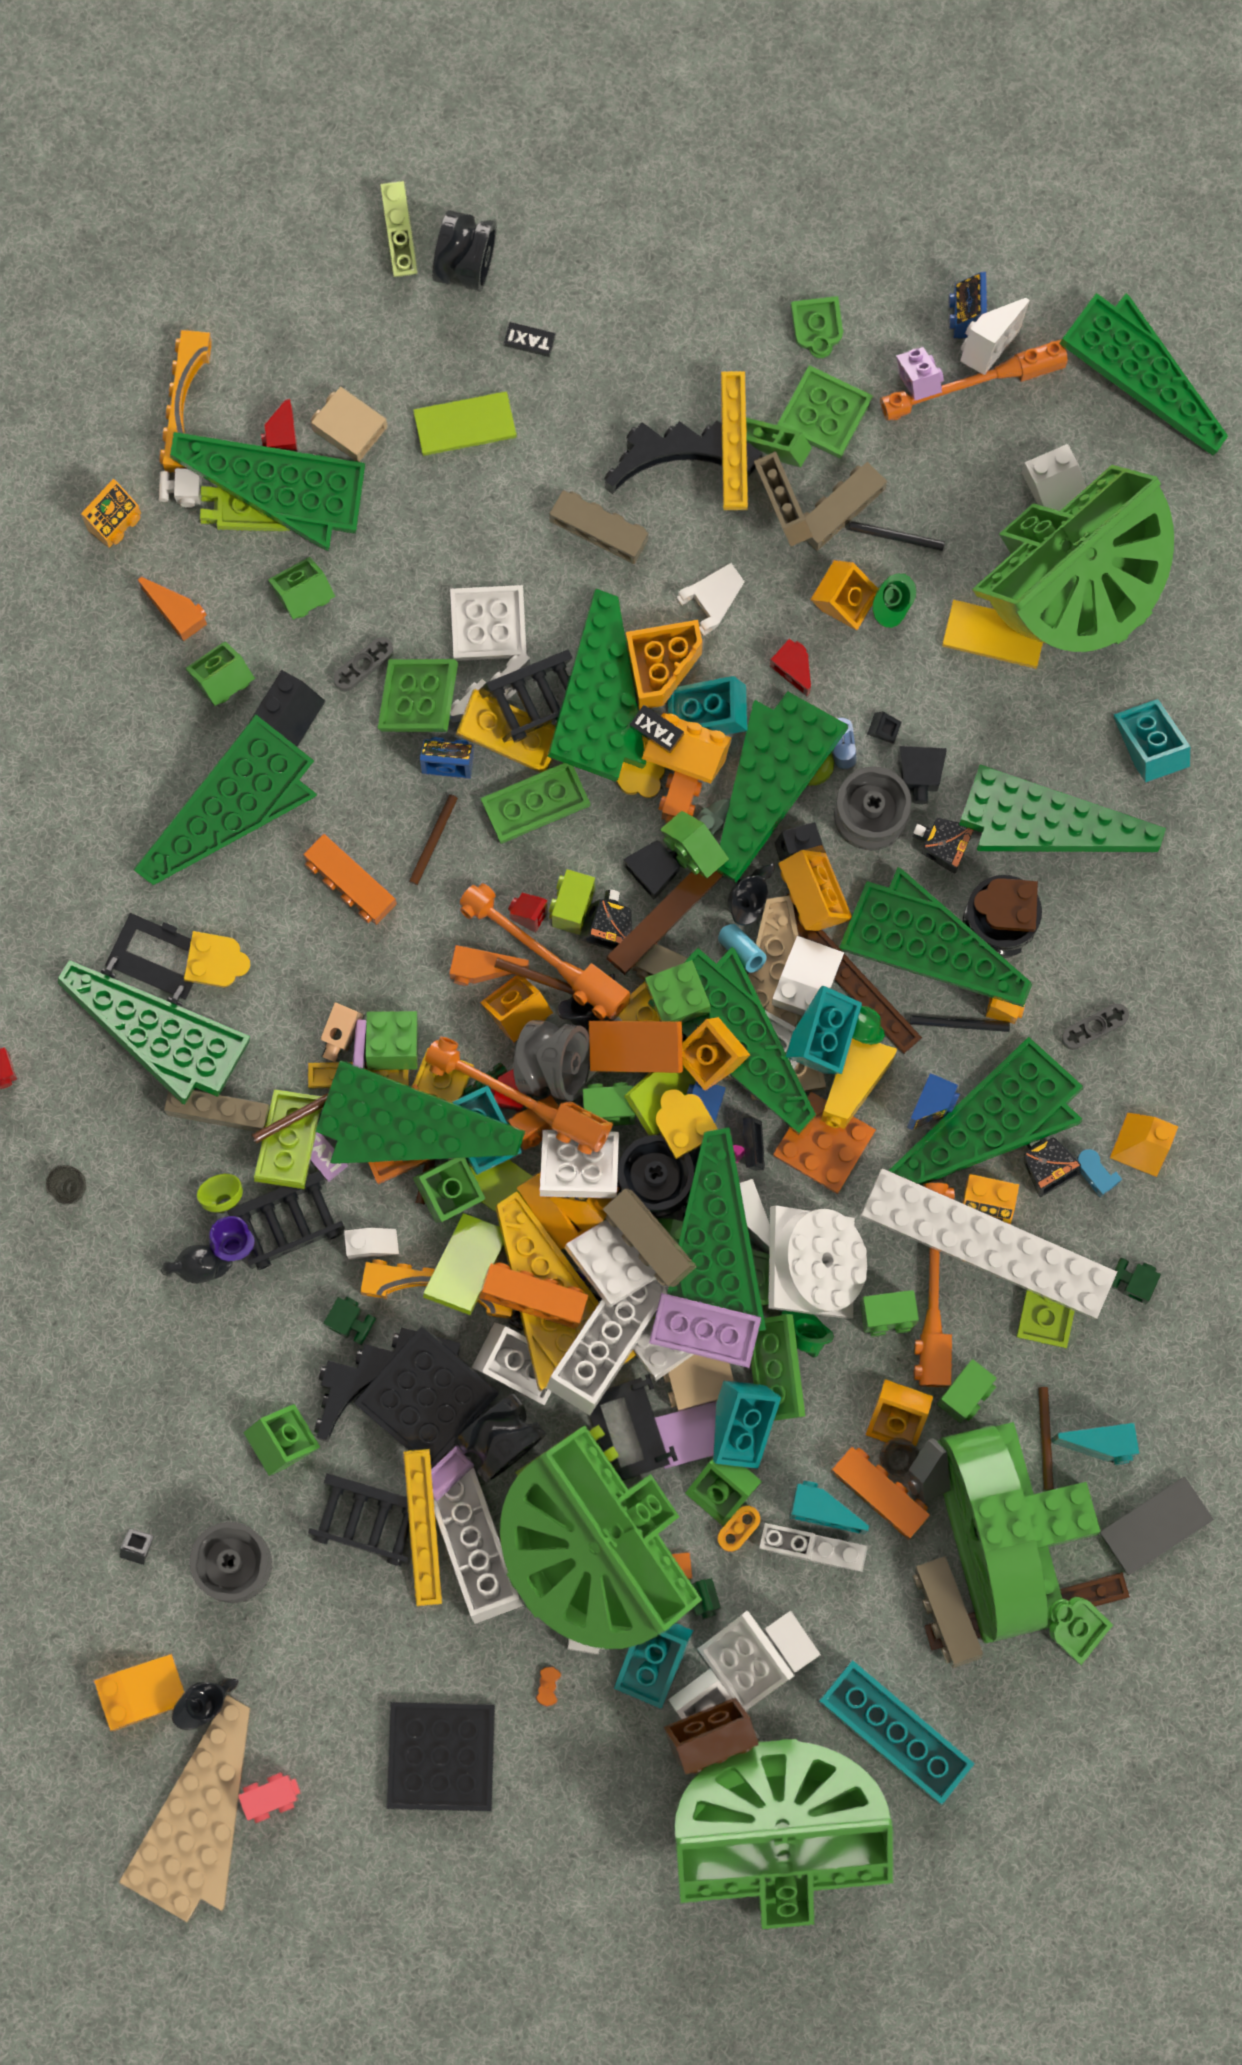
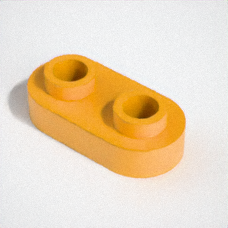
M743 1506L738 1509L720 1530L717 1538L719 1546L727 1552L737 1551L759 1526V1512L752 1506ZM744 1515L752 1517L750 1524L743 1523L742 1517ZM728 1534L735 1536L733 1544L726 1542L725 1538Z

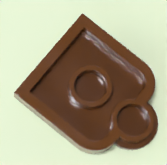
M995 879L990 882L987 890H982L975 896L974 906L979 913L985 915L987 924L993 929L1035 932L1038 881Z

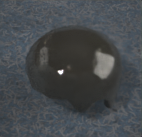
M69 1165L56 1166L50 1170L46 1177V1192L62 1204H75L82 1199L87 1189L83 1173ZM69 1183H71L70 1194L67 1191Z
M905 1438L891 1439L881 1447L879 1452L880 1464L890 1475L904 1477L905 1474L909 1473V1468L919 1455V1450L910 1440Z

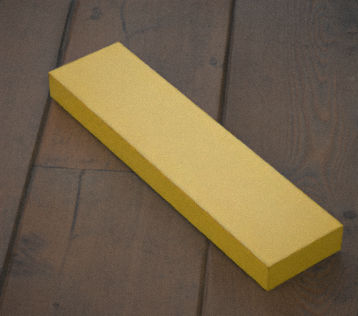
M339 1062L308 1063V1088H331ZM369 1070L409 1086V1070Z

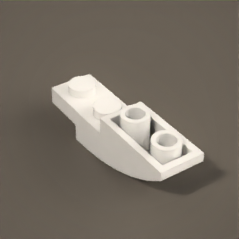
M524 652L519 656H513L508 661L507 668L502 673H496L491 680L530 665V657ZM483 679L477 684L473 683L466 690V695L461 700L457 699L452 703L449 718L452 723L461 721L472 690H479L486 683ZM512 687L506 689V693H504L506 699L513 696L516 690H513Z
M767 1523L764 1525L760 1549L859 1572H863L868 1549L866 1545Z

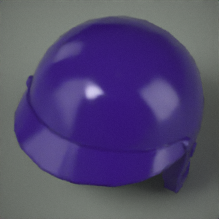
M228 1216L217 1220L212 1225L209 1232V1244L215 1256L225 1261H236L246 1257L251 1252L254 1246V1237L243 1219L236 1216Z

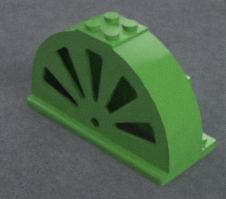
M1111 465L1060 511L1033 503L999 533L1011 555L972 589L976 597L990 601L1000 618L1019 634L1061 650L1086 652L1125 641L1129 634L1144 624L1146 619L1153 613L1152 609L1162 594L1172 565L1174 527L1171 511L1160 488L1161 483L1158 477Z
M1014 1422L999 1426L991 1425L942 1437L937 1442L947 1451L951 1489L944 1493L943 1497L982 1642L986 1644L1050 1628L1052 1623L1049 1614L1050 1608L1054 1602L1062 1599L1048 1547L1097 1536L1101 1532L1087 1482L1034 1494ZM975 1527H976V1530H977V1534H978V1538H979V1539L976 1538L975 1531H974V1528H975Z
M585 1425L526 1466L511 1485L502 1508L500 1521L501 1548L508 1570L506 1575L533 1616L540 1618L559 1634L580 1644L595 1648L622 1649L633 1647L669 1629L702 1600L658 1535L678 1519L679 1515L653 1476L650 1474L627 1489Z
M797 1739L758 1742L759 1745L752 1747L749 1752L738 1753L728 1757L722 1763L706 1766L690 1782L679 1802L675 1819V1838L680 1903L758 1896L762 1929L814 1925L813 1891L893 1883V1826L885 1797L877 1783L861 1766L848 1757L826 1747L799 1742Z

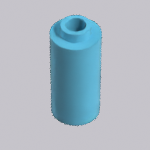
M736 924L726 925L720 930L718 936L719 943L727 951L733 947L743 967L748 972H756L762 968L766 962V954Z

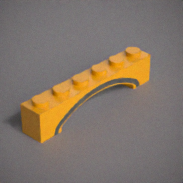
M181 330L180 338H177L175 342V352L178 353L177 361L174 360L172 364V375H175L174 383H170L169 397H172L171 405H167L166 419H169L168 427L163 429V442H166L165 450L161 449L160 464H163L164 470L170 473H175V469H188L171 459L170 452L173 432L185 434L183 423L184 403L191 381L204 363L209 364L212 340L208 332Z
M373 1259L372 1263L366 1262L361 1294L387 1299L388 1294L397 1290L427 1286L435 1269L423 1267L422 1271L412 1270L413 1266L398 1263L397 1267L388 1266L386 1261ZM478 1299L477 1302L487 1309V1316L512 1319L514 1309Z

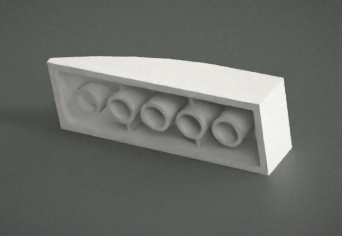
M655 1279L611 1308L602 1299L551 1375L546 1388L590 1415L656 1314L661 1293L667 1294L669 1286H663Z
M473 1467L437 1502L434 1499V1508L470 1616L474 1623L477 1624L524 1605L519 1593L513 1588L506 1575L508 1570L503 1558L501 1540Z

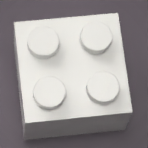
M791 1611L763 1630V1633L793 1674L821 1655Z

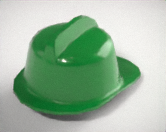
M896 573L890 575L878 587L872 603V611L880 625L886 628H893L903 621L916 598V586L911 577L903 573Z
M861 1006L852 1038L870 1045L882 1042L885 1033L881 1027L880 1015L870 1007Z
M783 1310L781 1315L793 1314L798 1350L815 1358L819 1355L825 1344L833 1341V1332L814 1314Z

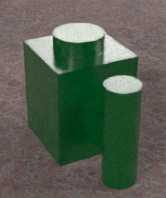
M1120 1258L1115 1268L1117 1274L1111 1288L1117 1289L1120 1281L1124 1282L1127 1285L1123 1294L1146 1305L1150 1301L1161 1274L1156 1272L1157 1269L1147 1263L1137 1264L1133 1272L1130 1273L1126 1271L1129 1261Z
M347 1296L344 1300L337 1297L323 1322L324 1326L345 1338L349 1336L352 1329L355 1330L357 1334L353 1341L362 1346L376 1318L367 1314L364 1322L359 1321L358 1318L362 1312L358 1308L359 1303Z
M702 1579L692 1583V1586L702 1599L693 1607L695 1616L701 1615L702 1619L716 1616V1610L721 1609L713 1579Z

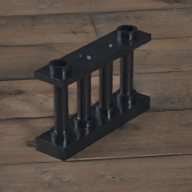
M569 649L486 682L478 690L482 699L489 696L492 699L495 698L511 730L502 738L504 743L512 739L514 743L521 741L527 737V733L557 721L560 707L545 677L547 672L553 671L554 674L557 673L566 691L569 680L566 664L573 658ZM532 679L533 682H537L552 713L551 715L540 718L524 686L526 685L525 681ZM511 687L513 690H516L531 720V723L522 727L519 726L504 695L506 693L505 690Z
M321 1171L307 1176L304 1189L282 1186L227 1210L229 1216L243 1219L254 1237L252 1251L255 1258L248 1261L252 1269H265L272 1265L271 1261L325 1237L328 1240H332L342 1235L341 1231L345 1229L343 1222L334 1223L321 1193V1185L326 1184ZM305 1192L312 1195L325 1228L312 1234L297 1201L299 1199L298 1195ZM284 1202L285 1205L288 1204L302 1237L289 1244L274 1212L276 1209L275 1205ZM260 1211L262 1215L265 1214L278 1245L277 1249L265 1254L250 1221L252 1220L251 1215Z
M327 1473L324 1484L329 1486L328 1491H330L319 1529L309 1528L308 1533L313 1535V1541L327 1545L328 1540L380 1555L387 1558L386 1563L399 1567L402 1566V1562L408 1564L410 1559L402 1556L410 1531L407 1497ZM344 1491L354 1493L353 1498L355 1500L342 1538L328 1532L339 1497L343 1495ZM368 1498L378 1501L379 1509L368 1545L353 1541L364 1502H368ZM394 1505L403 1508L402 1513L404 1515L393 1551L389 1552L377 1547L389 1509L392 1510Z

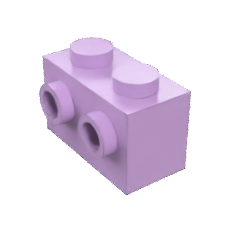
M924 347L912 349L909 352L896 356L900 378L915 401L942 392L941 382L944 381L943 373L940 368H936L933 356L928 355Z

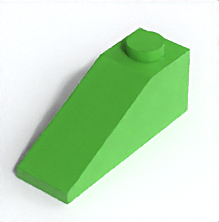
M746 417V441L767 455L776 452L782 463L802 467L812 447L801 431Z

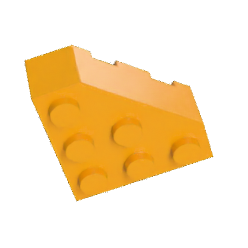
M698 620L626 632V644L639 710L643 705L648 708L664 706L701 656L702 638Z

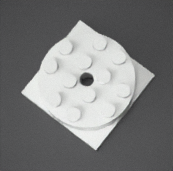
M782 1206L770 1207L769 1308L837 1318H853L854 1300L863 1288L867 1273V1251L859 1232L854 1226V1218L846 1217L829 1209L808 1211Z

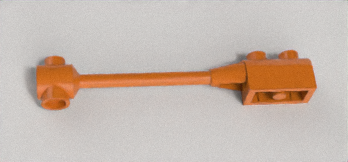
M1061 340L1028 349L1027 351L1015 354L1012 358L994 367V369L988 370L985 375L979 373L942 385L941 393L916 401L912 395L909 396L905 391L892 393L880 398L883 415L887 421L898 420V418L900 419L902 416L911 413L912 405L995 378L1019 377L1020 381L1023 382L1063 369L1068 361L1066 349L1059 344Z
M481 883L478 887L472 885L462 895L460 911L466 918L472 919L475 916L478 919H483L488 916L550 963L572 987V990L575 992L573 998L580 1005L588 1002L594 1006L592 1012L600 1020H603L606 1016L611 1020L615 1019L630 1004V992L591 963L585 970H582L566 961L563 962L493 908L496 895L488 885Z
M440 1037L439 1040L434 1041L429 1047L425 1061L431 1064L429 1071L443 1076L444 1072L450 1073L456 1069L482 1084L488 1085L490 1088L533 1110L553 1130L557 1131L556 1138L558 1140L570 1143L572 1139L579 1143L577 1149L582 1153L591 1155L592 1151L598 1152L605 1144L613 1126L609 1121L571 1101L561 1103L558 1108L530 1098L460 1060V1052L457 1050L459 1044L452 1039Z
M923 1184V1187L954 1200V1188H949L948 1184ZM930 1248L929 1304L920 1340H915L914 1355H920V1365H914V1380H919V1386L949 1388L951 1386L952 1334H942L939 1310L940 1252Z

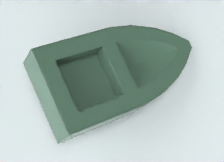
M730 798L716 801L707 808L704 807L696 817V819L706 825L713 836L726 820Z

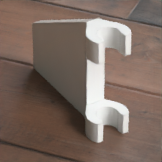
M732 563L696 584L680 590L677 599L681 605H684L695 598L708 617L700 622L701 626L699 627L700 632L705 636L718 627L743 586L744 580Z

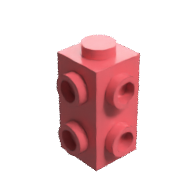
M281 1772L267 1778L268 1783L259 1787L258 1783H254L242 1788L244 1793L238 1795L247 1821L254 1819L255 1823L270 1818L269 1812L279 1809V1812L283 1813L295 1808L293 1803L299 1800L297 1795L301 1793L297 1780H291L290 1775L283 1777Z

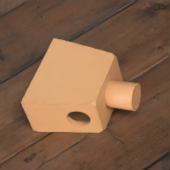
M335 1002L321 1036V1040L327 1042L321 1057L335 1062L341 1049L348 1051L355 1036L356 1021L362 1020L364 1015ZM337 1029H340L342 1032L341 1038L334 1040Z

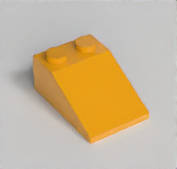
M172 1654L94 1680L110 1731H116L173 1710L176 1702L184 1693Z

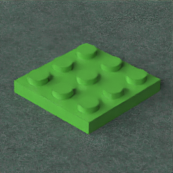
M809 365L777 425L801 431L810 445L841 459L866 413L873 395Z
M389 659L378 729L381 732H447L458 662L455 659Z

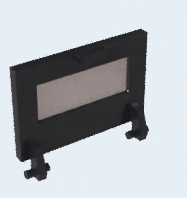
M130 913L105 964L107 968L106 970L102 968L100 973L115 978L116 974L112 973L113 970L119 971L174 995L173 998L168 997L167 1001L181 1007L183 1003L179 999L186 1000L194 984L193 982L184 981L191 939L177 933L178 928L163 922L162 926Z
M650 1374L645 1375L646 1380L644 1381L640 1377L607 1389L590 1414L593 1426L599 1425L605 1434L596 1441L603 1453L613 1446L619 1454V1457L610 1463L622 1481L670 1465L669 1458L671 1457L673 1462L678 1461L674 1446H670V1452H666L645 1386H648L649 1390L654 1389Z

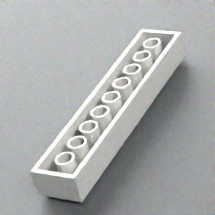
M885 1169L880 1170L860 1216L1092 1319L1098 1318L1117 1274L1115 1270Z

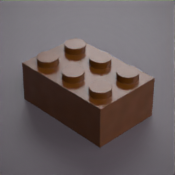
M736 1697L663 1727L672 1754L686 1775L698 1773L706 1766L722 1763L730 1756L749 1752L752 1747L759 1745L751 1719Z

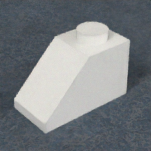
M363 1228L344 1231L348 1260L399 1254L396 1229Z

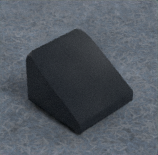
M884 711L876 712L867 735L894 744L902 722Z
M129 1528L120 1548V1558L144 1565L154 1536Z

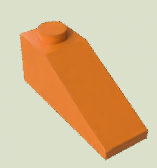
M143 577L138 579L142 590L183 641L207 625L205 620L207 614L200 604L194 605L189 598Z
M456 945L449 973L450 979H454L455 984L468 986L469 983L475 984L511 975L512 973L494 967L497 958L528 969L529 960Z

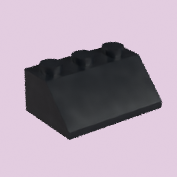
M281 670L254 715L259 716L298 747L326 700L302 680Z

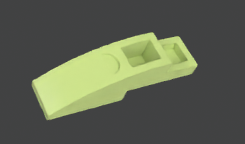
M404 181L380 184L394 277L418 274Z

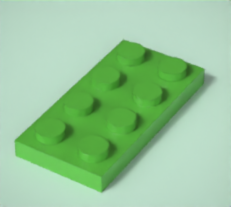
M566 763L481 798L482 805L500 844L590 806V801L574 767Z
M793 1314L764 1318L766 1330L758 1331L751 1359L753 1383L765 1385L781 1397L774 1421L806 1417Z

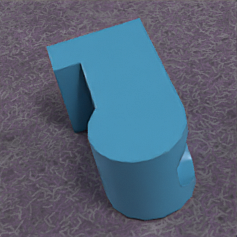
M1086 1149L1077 1157L1078 1162L1081 1164V1174L1099 1197L1121 1182L1122 1178L1117 1172L1112 1175L1108 1173L1100 1163V1156L1096 1151Z

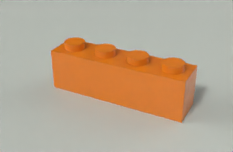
M325 834L303 854L305 861H307L305 866L313 874L319 872L324 877L323 883L333 891L336 888L342 893L340 898L349 907L354 904L360 910L358 914L365 922L370 923L372 921L377 925L397 905L396 899Z
M491 1263L487 1269L479 1298L576 1329L580 1324L588 1295L584 1294L583 1290L577 1287L569 1286L566 1288L559 1286V1283L555 1280L547 1278L541 1280L535 1278L534 1274L528 1271L516 1272L510 1270V1267L506 1264Z
M851 1447L830 1472L909 1540L930 1516L926 1512L929 1508L919 1499L914 1501L907 1495L908 1489L897 1481L894 1484L888 1478L889 1473L882 1466L877 1464L875 1467L868 1461L870 1457L865 1451L859 1447L856 1450Z

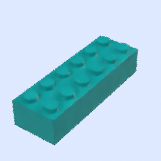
M853 1660L818 1701V1703L938 1805H942L975 1764Z

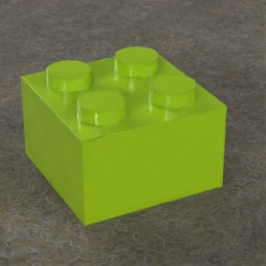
M566 869L565 876L560 875L556 886V896L558 897L557 899L553 898L551 901L549 919H552V927L580 935L595 892V877Z

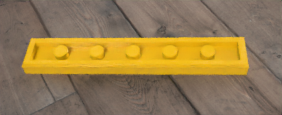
M721 371L723 510H747L745 371Z
M430 1449L404 1451L416 1606L442 1604Z

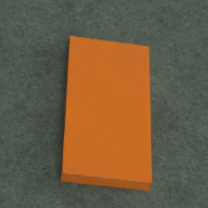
M589 1021L590 1071L683 1072L682 1021Z

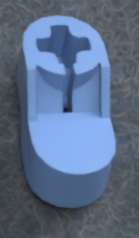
M837 718L848 725V730L833 749L834 761L839 768L848 769L856 763L853 726L850 720Z

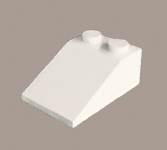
M1027 298L1021 299L982 314L976 323L972 321L966 330L968 337L961 346L963 353L960 361L985 375L1020 331L1030 300Z
M1068 444L1025 462L1021 472L1037 504L1058 511L1063 509L1086 488L1079 464Z
M797 936L773 996L772 1005L803 1016L821 986L831 989L844 952Z
M750 1179L740 1183L749 1238L766 1254H769L770 1224L754 1181Z
M494 1322L471 1368L545 1405L551 1391L547 1388L541 1392L538 1390L526 1337L504 1325Z
M709 1669L668 1700L681 1719H684L732 1698L713 1671ZM755 1731L756 1737H757V1739H759L760 1737H759V1735L757 1734V1732Z

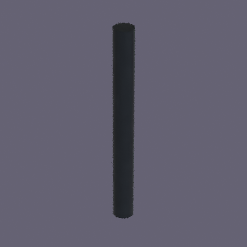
M850 522L849 531L941 551L944 549L945 541L858 522Z
M910 1015V1025L1001 1032L1010 1031V1022Z

